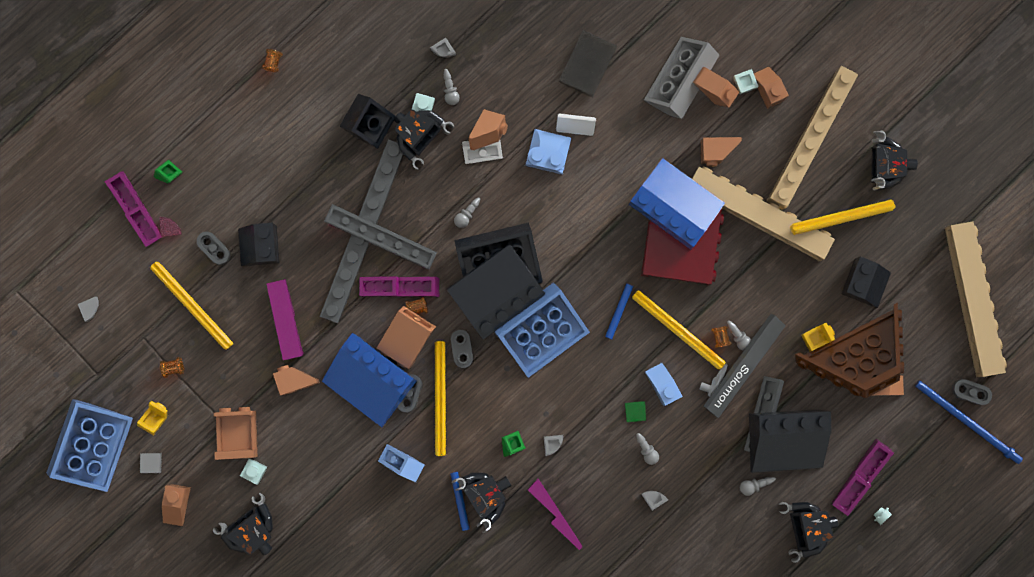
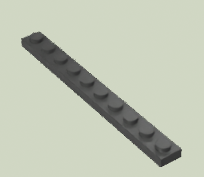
M388 139L359 217L375 224L378 223L404 155L399 150L397 142ZM351 235L320 317L339 324L370 244L369 242Z

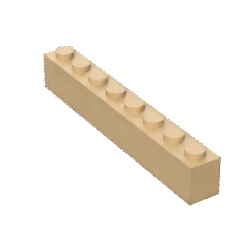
M840 66L835 72L766 202L778 205L781 210L788 207L858 76L857 73L843 66Z
M698 167L692 180L723 201L725 204L721 209L818 261L825 259L835 240L829 232L816 229L794 235L790 230V226L793 223L801 222L795 214L781 211L778 205L764 202L761 196L747 193L746 188L740 185H732L726 177H717L712 174L713 171L709 168Z
M973 221L948 226L945 228L976 377L1006 373L1005 368L1007 364L1001 352L1003 347L1002 341L998 338L997 333L998 323L993 315L994 304L990 301L989 296L990 285L986 282L985 278L986 266L982 263V248L977 240L978 229L974 226Z

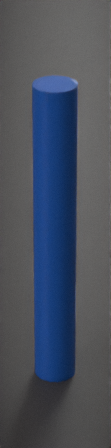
M625 285L605 335L606 338L613 339L632 291V285Z
M458 472L450 473L452 480L459 478ZM454 482L453 488L462 531L469 530L462 490L455 491V489L459 488V483Z

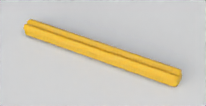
M887 200L793 223L790 226L792 234L796 235L893 211L895 204L893 200Z
M159 262L153 263L150 269L212 337L225 350L229 349L233 342Z
M636 291L632 296L633 300L718 370L723 368L726 362L641 291Z
M444 341L435 342L436 456L446 455Z

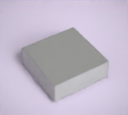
M141 453L140 473H161L162 453Z

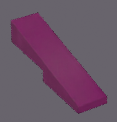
M124 171L104 181L145 247L163 237Z
M360 277L359 296L439 297L440 278Z
M286 279L267 283L282 359L287 360L303 355V350Z
M875 439L831 504L848 516L869 490L871 482L889 461L894 452Z
M537 478L527 490L555 516L550 521L551 524L580 550L583 547L539 478Z

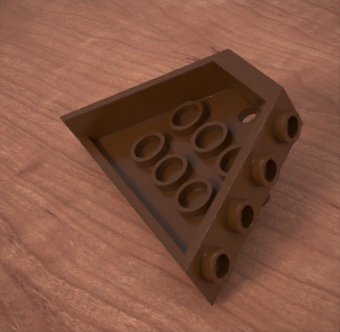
M896 303L892 311L805 355L801 353L795 354V361L800 368L813 371L816 376L830 380L835 386L844 387L855 396L867 398L900 381V374H904V362H900V356H903V344H899V338H903V328L899 327L898 321H902V310H898V303Z

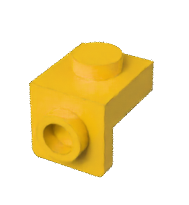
M827 323L821 324L801 335L810 352L835 340L834 330Z
M151 401L149 408L137 422V426L154 436L167 419L166 407L159 402Z

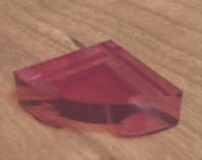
M160 217L162 237L182 235L180 227L173 220Z

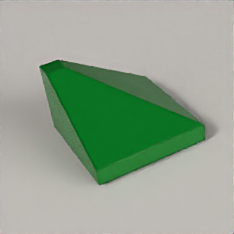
M167 160L155 170L154 177L169 184L181 175L182 171L171 161Z
M645 401L625 403L627 422L646 421Z
M519 431L502 437L504 457L526 449Z

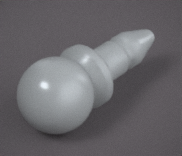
M444 69V80L447 88L444 89L446 93L445 101L449 105H456L459 102L460 96L456 92L457 87H453L449 71Z
M479 197L474 199L466 210L462 209L461 213L455 216L454 223L458 228H465L469 224V219L473 218L471 214L479 205Z
M727 321L729 330L735 336L733 340L737 342V347L744 351L751 342V339L746 336L745 332H740L733 322Z
M637 433V441L642 448L641 453L644 455L645 462L649 465L656 464L659 460L658 452L645 441V438L640 433Z
M766 477L757 481L755 478L752 481L745 480L740 485V491L742 494L750 496L755 491L759 492V488L770 485L776 478Z

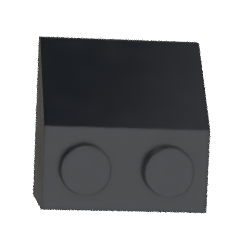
M358 94L340 127L356 138L378 149L394 122L395 115L372 98Z
M261 223L238 228L241 266L279 263L277 225L274 223Z
M860 256L854 259L841 294L878 308L891 272L880 264Z

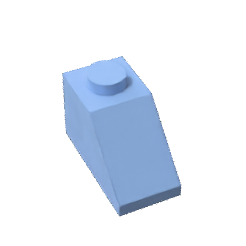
M663 363L645 371L663 406L683 397Z
M388 444L378 462L398 475L414 482L417 481L424 467L423 463Z

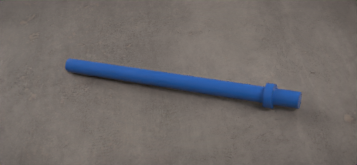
M920 380L915 384L916 388L1004 453L1007 459L1010 458L1017 464L1021 463L1023 458L1015 453V449L1007 447Z

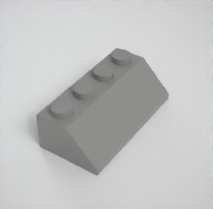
M681 37L644 101L667 115L682 119L699 91V88L693 81L703 67L709 70L712 69L719 54L708 42Z

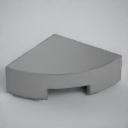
M446 38L430 47L431 51L440 57L448 58L456 55V52Z
M93 297L78 304L85 322L93 319L99 306L98 297Z
M563 435L544 436L545 456L555 453L560 448Z
M646 491L641 494L652 511L668 501L663 494L657 491Z

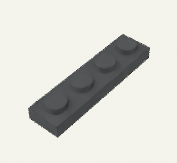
M764 376L754 413L776 412L784 384L783 380ZM748 434L747 441H746V445H745V449H744L745 451H748V452H750V436H749V434Z

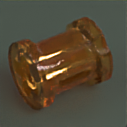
M266 49L267 56L265 64H262V68L277 73L279 71L277 68L279 59L283 53L273 49Z
M424 296L420 300L413 302L405 301L406 307L415 314L428 313Z
M728 326L711 329V332H714L715 348L732 345L728 338Z
M181 357L168 362L160 361V370L164 378L176 373L184 374V365Z

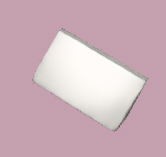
M558 114L556 131L592 136L594 134L596 118Z
M500 140L476 150H470L469 141L462 142L465 164L503 159Z

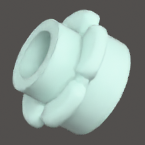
M881 507L874 514L876 517L874 521H877L880 525L892 515L888 511L889 508L884 510Z

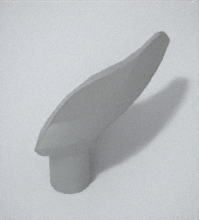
M725 364L721 368L711 385L702 382L699 390L708 392L710 397L721 383L728 365Z

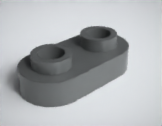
M207 231L199 234L197 237L198 247L214 263L224 265L230 260L231 254L229 249L214 234ZM206 239L211 240L209 245L205 244ZM220 252L224 253V257L222 259L218 258V254Z
M457 330L451 336L454 362L460 368H467L473 362L470 336L464 330ZM458 336L464 337V341L462 343L457 342ZM461 355L467 356V360L465 362L460 361Z
M413 374L410 376L417 380L416 387L411 388L398 405V409L406 413L412 412L416 408L423 386L421 378ZM409 399L411 402L410 406L406 407L404 404L405 400Z
M961 379L955 381L952 385V392L959 399L977 405H986L992 399L991 390L975 382ZM960 386L964 387V391L962 393L959 391ZM978 392L982 393L981 399L977 397Z

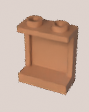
M403 306L397 312L377 349L384 356L391 357L397 361L399 366L410 369L436 326Z
M239 407V411L231 412V408H220L219 412L214 413L217 432L215 460L258 457L256 411H250V407Z

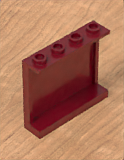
M722 209L691 250L649 220L641 276L706 284V286H710L712 282H715L716 271L714 270V263H717L719 258V252L716 251L717 244L721 242L722 235L719 233V226H722L724 221V214H721Z

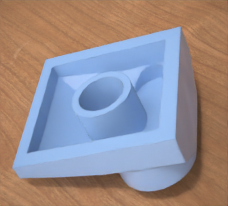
M534 129L526 166L563 174L571 138Z

